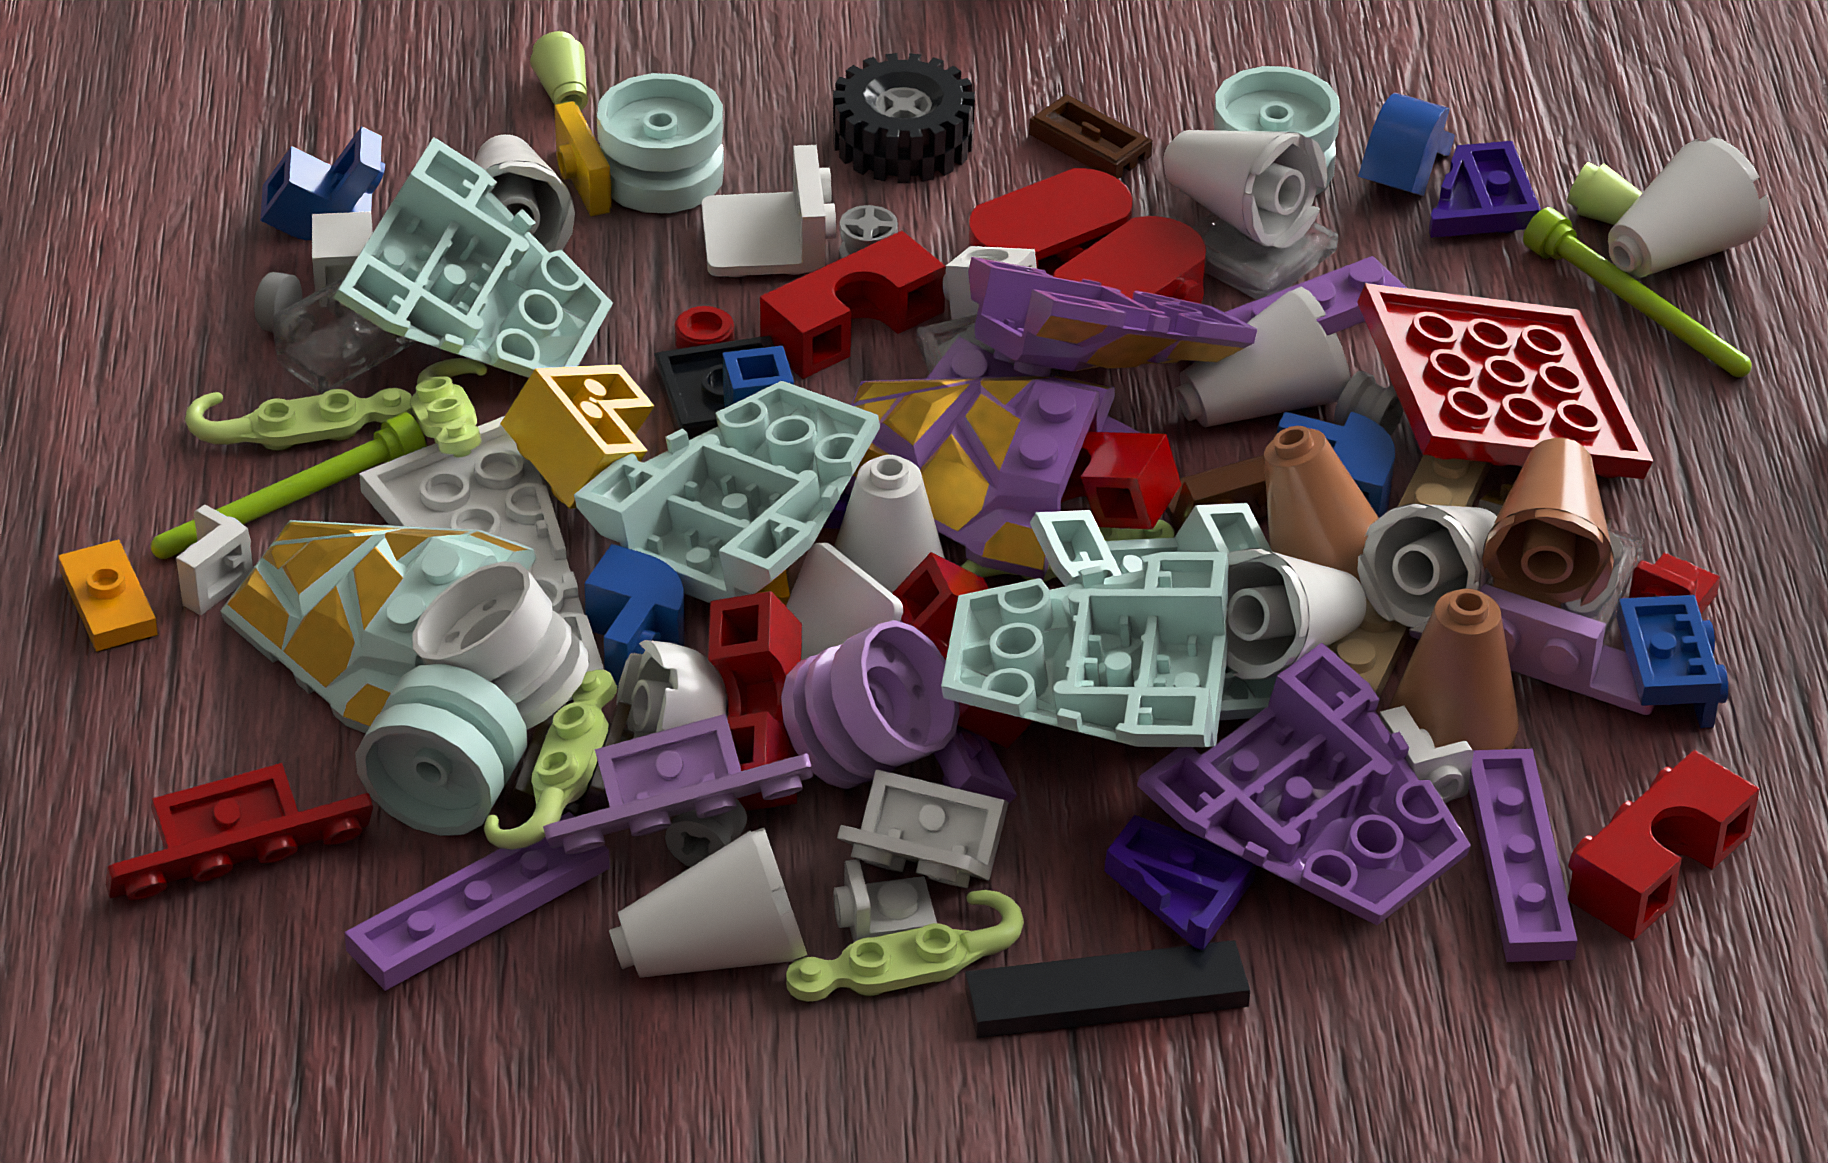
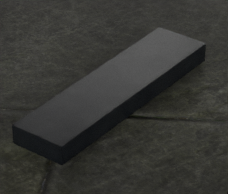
M1235 940L1208 943L1204 950L1188 945L965 971L964 988L977 1038L1249 1007L1250 987Z

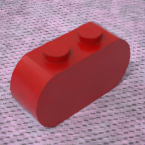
M1073 168L977 205L973 209L969 220V247L1035 249L1037 269L1045 270L1047 274L1054 276L1056 269L1132 219V195L1123 182L1110 174L1093 169Z
M1159 216L1135 217L1056 269L1053 277L1081 282L1082 279L1101 282V286L1121 290L1120 293L1130 299L1133 298L1134 291L1138 290L1201 304L1204 296L1206 246L1197 231L1180 221Z

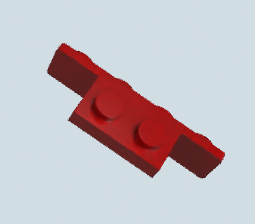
M279 763L152 798L151 809L164 850L109 865L107 867L105 884L109 898L127 894L129 900H141L164 891L167 888V883L193 876L194 881L197 882L209 881L230 872L233 869V864L258 858L260 863H272L296 853L298 850L297 846L323 839L326 845L347 842L359 836L363 831L362 828L369 825L374 807L370 794L365 793L298 812L283 764Z

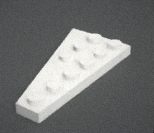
M505 416L478 426L481 443L472 449L471 453L467 456L454 457L453 454L441 453L438 444L435 443L359 473L361 493L391 526L481 530L533 548L536 560L528 571L552 602V611L559 614L568 623L571 632L588 650L589 666L586 672L604 670L588 617L584 615L578 597V585L574 573L570 571L566 559V547L547 487L543 485L539 471L532 462L525 459L519 453L515 441L500 424Z

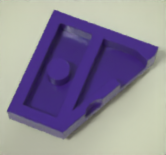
M1513 141L1457 145L1451 160L1450 172L1446 174L1441 186L1438 205L1431 212L1429 225L1431 238L1490 232L1509 233L1515 230L1526 229L1531 219L1541 211V208Z
M1134 815L1107 849L1104 871L1193 947L1204 950L1253 883L1256 864L1214 843Z

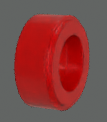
M712 306L693 307L681 313L675 321V345L677 349L734 341V321L727 312Z

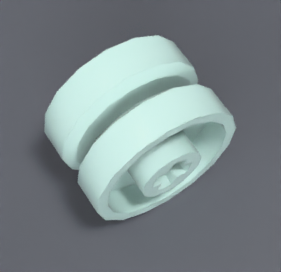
M1261 66L1247 69L1224 80L1215 94L1214 130L1297 132L1318 142L1326 158L1327 188L1334 177L1335 139L1338 135L1340 118L1339 97L1331 86L1312 73L1281 66ZM1317 187L1316 195L1325 189Z
M651 73L628 78L609 88L599 100L597 135L600 148L610 165L611 198L622 206L645 213H673L692 209L702 204V200L705 197L714 195L722 186L724 172V147L722 145L723 104L714 90L699 80L682 75Z
M447 664L419 665L401 676L389 695L381 713L376 716L355 753L357 774L367 793L370 794V797L390 816L413 829L440 836L466 834L484 823L504 785H506L527 748V731L516 705L495 684L467 669Z

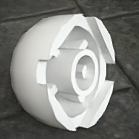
M644 640L639 644L645 649V652L643 654L631 653L629 655L619 682L616 705L619 700L632 705L626 724H628L629 730L635 732L633 739L726 714L728 718V697L725 694L723 681L715 667L708 661V658L698 651L669 642Z

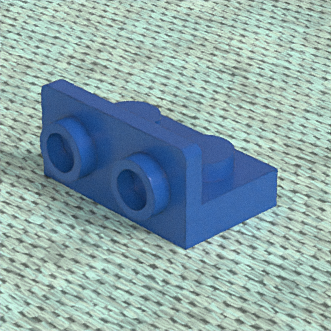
M1695 595L1619 598L1616 619L1641 706L1693 703L1699 727H1714L1718 703H1726L1728 698V676L1725 666L1723 664L1716 665L1713 656L1715 650L1713 625L1710 620H1702Z

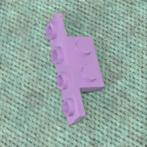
M1483 584L1480 592L1491 597L1500 607L1510 669L1512 671L1643 715L1651 714L1655 705L1641 706L1626 652L1603 645L1606 623ZM1410 630L1409 632L1410 636L1416 639H1420L1422 633Z
M722 714L595 749L610 807L543 826L546 840L552 849L564 846L566 854L582 853L604 845L603 835L630 828L632 836L647 835L670 827L669 817L696 810L698 818L713 817L737 808L735 799L762 792L764 800H773L795 794L803 789L802 780L813 777L812 767L808 754H802L741 771L727 716Z

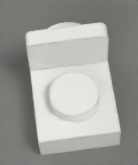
M207 505L201 506L194 512L198 542L190 545L183 553L176 557L182 604L199 615H203L236 590L253 569L250 547L251 539L248 528L237 519L227 517Z
M1405 706L1380 712V719L1390 735L1400 731L1410 747L1406 760L1419 780H1430L1444 803L1463 797L1468 793L1474 751L1467 741L1435 748L1430 734L1425 729H1419Z
M859 859L845 861L844 886L834 887L833 891L834 908L838 927H850L853 942L866 937H878L937 923L924 876L865 884Z

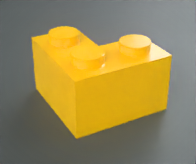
M621 365L535 368L500 424L515 441L519 453L525 459L532 462L549 483L553 495L569 509H575L577 507L574 494L614 461L631 453L637 457L638 461H642L648 451L635 435L654 408V405Z

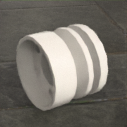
M501 561L486 565L456 580L441 592L422 613L412 634L413 650L425 665L447 664L467 669L495 684L516 705L526 725V730L545 721L566 704L581 685L589 666L588 650L571 632L568 623L559 614L552 611V602L530 572L517 562Z

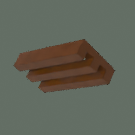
M1065 94L1030 118L1029 135L1088 167L1110 174L1117 179L1123 176V168L1129 171L1137 166L1138 158L1145 161L1152 156V139L1068 94Z

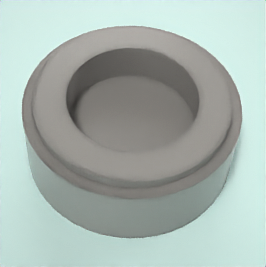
M270 272L262 279L256 292L254 302L255 318L262 330L287 334L294 328L301 313V284L295 275Z

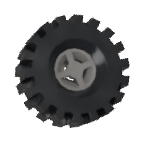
M897 53L885 54L884 62L878 63L874 57L863 60V69L852 65L846 70V78H838L835 83V91L833 90V146L835 151L839 150V158L844 164L853 161V170L861 175H864L868 170L874 171V179L884 182L888 175L898 176L897 183H910V176L919 175L921 181L925 182L934 180V171L938 170L944 176L953 172L954 162L962 165L967 160L968 151L972 152L974 140L975 92H972V83L968 78L961 79V70L955 66L944 70L943 60L933 57L929 63L921 61L922 54L909 53V60H898Z

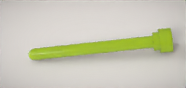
M1546 207L1531 219L1525 229L1523 243L1533 252L1544 259L1552 257L1555 260L1564 258L1731 375L1744 377L1749 374L1752 364L1745 354L1576 239L1577 233L1572 229V222L1552 207Z
M404 412L382 422L381 430L374 433V440L216 509V511L227 517H233L244 525L380 463H387L427 447L424 435L414 417L408 412ZM195 519L154 537L151 542L153 555L159 559H167L185 551L190 545L198 542Z

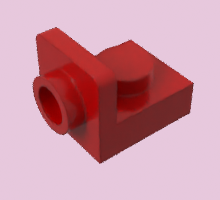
M1664 552L1655 564L1642 560L1633 569L1629 598L1695 595L1700 613L1702 614L1717 596L1721 576Z

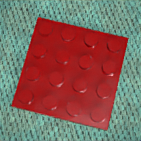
M1365 283L1357 301L1423 455L1433 456L1442 460L1455 458L1488 462L1497 466L1508 464L1523 466L1532 448L1539 442L1550 438H1566L1578 442L1587 449L1592 458L1595 474L1606 478L1626 477L1645 479L1653 463L1652 456L1580 310Z

